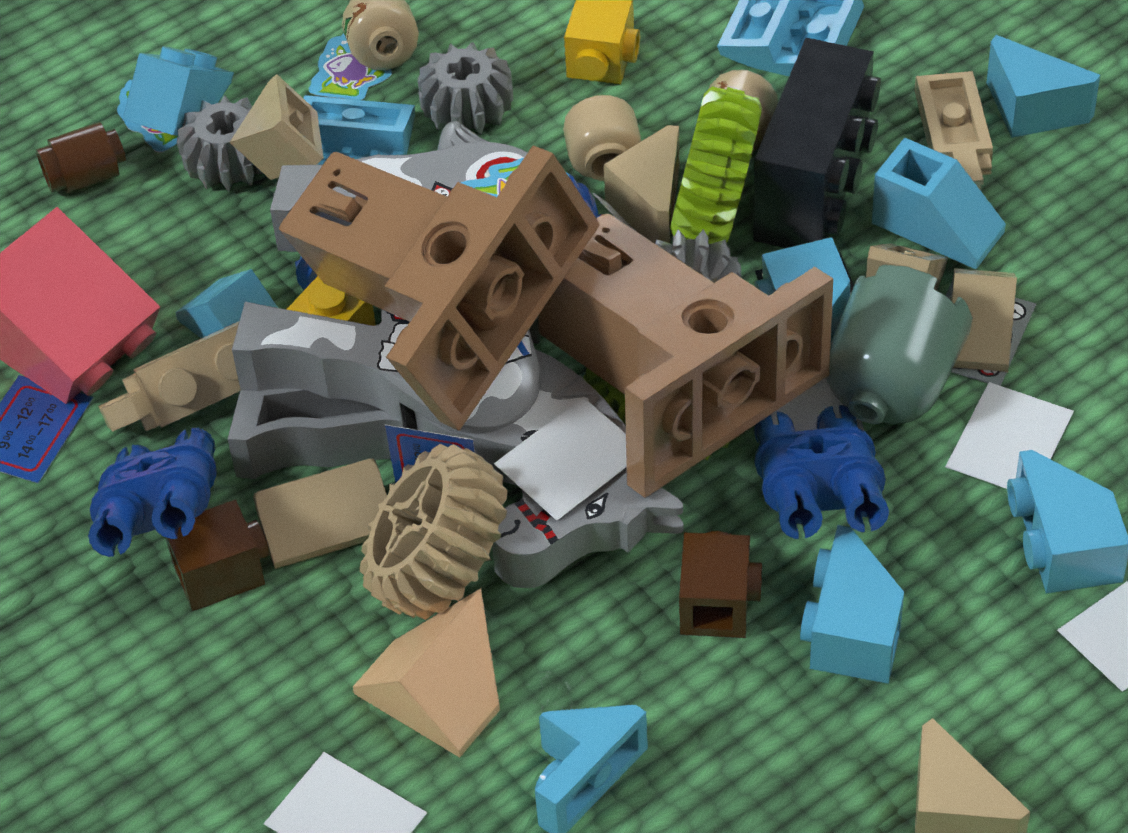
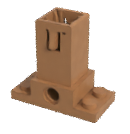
M533 145L518 168L510 174L506 185L497 197L457 182L449 195L445 196L339 152H333L279 226V230L324 284L410 322L400 332L396 343L386 358L441 423L460 431L592 238L600 223L555 155ZM340 187L356 195V198L345 196L334 191L333 188ZM323 212L352 224L344 226L315 214Z
M606 213L596 218L600 226L538 315L539 334L625 394L627 485L646 498L829 376L833 300L832 277L813 267L790 283L783 284L769 296L733 272L714 283L611 214Z

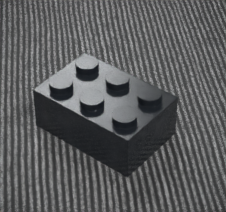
M805 38L754 159L753 241L789 248L829 238L830 234H840L847 208V201L843 199L846 192L855 194L860 182L863 161L859 158L862 152L871 153L878 130V119L870 118V112H873L876 107L881 86V78L872 76L874 51Z

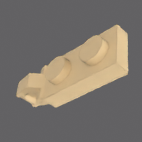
M973 71L916 76L915 95L928 148L958 160L981 191V185H983L984 181L982 175L991 174L993 146Z
M240 321L133 369L134 374L122 379L127 393L99 405L107 427L113 432L141 420L146 431L158 426L162 428L239 392L240 385L232 347Z

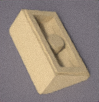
M373 458L254 493L253 498L258 521L266 539L275 569L357 545L369 538L368 524L375 519L379 511L377 504L383 502L387 496L379 468Z

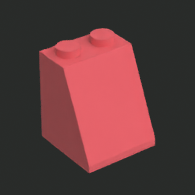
M58 207L0 252V360L65 404L81 391L87 396L96 392L112 375L113 369L110 367L124 354L131 359L136 357L156 336L153 326L160 306Z

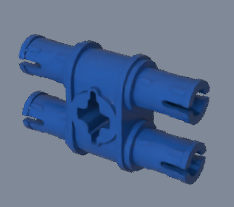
M839 405L841 418H836L833 406H829L821 411L817 417V429L795 431L792 419L780 411H776L778 425L773 424L770 414L754 426L756 441L759 443L754 463L758 475L763 479L762 491L765 502L773 510L779 512V522L782 531L793 539H799L796 524H802L805 538L817 533L822 526L823 517L821 511L845 509L848 524L859 532H865L862 517H867L871 532L882 527L888 519L889 509L887 502L882 496L886 478L883 467L875 459L876 451L873 440L865 431L857 427L856 417L844 405Z
M192 428L189 439L186 430H184L177 437L175 445L151 452L144 446L132 445L130 455L127 447L123 448L118 453L115 463L108 466L102 473L98 491L92 498L90 514L93 523L88 537L93 549L101 555L113 557L117 544L121 555L130 547L132 537L135 535L156 530L163 537L177 539L180 526L183 537L188 535L193 529L196 517L201 515L208 506L211 496L210 488L214 485L217 474L216 462L213 459L216 447L211 434L200 428Z

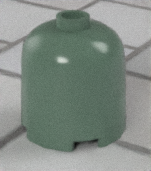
M882 265L879 266L875 276L865 278L861 275L853 287L830 344L829 376L826 379L833 395L844 406L848 407L854 417L863 422L898 425L909 423L922 417L937 401L968 338L973 317L967 303L961 297H958L954 304L948 297L935 290L934 288L938 280L931 274L906 266Z

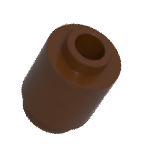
M101 122L47 139V146L36 149L42 173L51 193L65 189L68 194L120 175L118 164L126 161L125 152L116 130L105 131Z

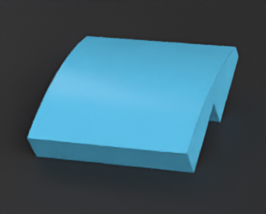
M739 0L717 48L720 55L755 69L790 76L805 38L847 46L863 11L864 4L862 0Z
M304 95L303 99L318 113L324 158L317 165H323L333 152H339L354 159L377 154L407 155L415 118V105Z

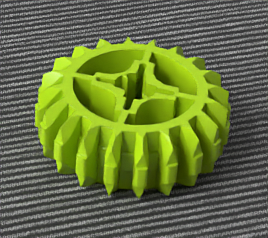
M712 86L704 93L670 225L673 236H675L679 229L686 239H695L704 229L708 236V244L726 240V243L728 242L762 113L759 98L744 94L745 91L727 87L726 90Z

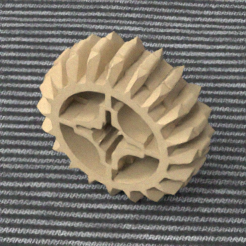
M439 444L431 452L424 451L418 455L414 465L408 464L403 468L402 477L397 483L390 484L389 493L385 500L377 504L379 511L375 519L368 524L369 538L362 544L361 552L365 555L360 563V572L364 575L363 587L371 592V596L382 601V606L399 615L404 613L412 618L417 616L425 620L435 612L444 613L449 608L451 600L459 601L462 599L465 587L471 581H478V571L485 561L491 560L489 552L493 543L501 538L498 526L506 518L507 510L502 505L507 500L508 490L503 487V475L494 470L492 464L485 461L480 455L467 448L463 450L454 444L449 447Z

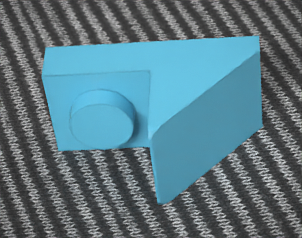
M637 705L543 712L539 716L542 748L556 759L544 769L535 786L538 825L548 833H567L648 749L646 711Z

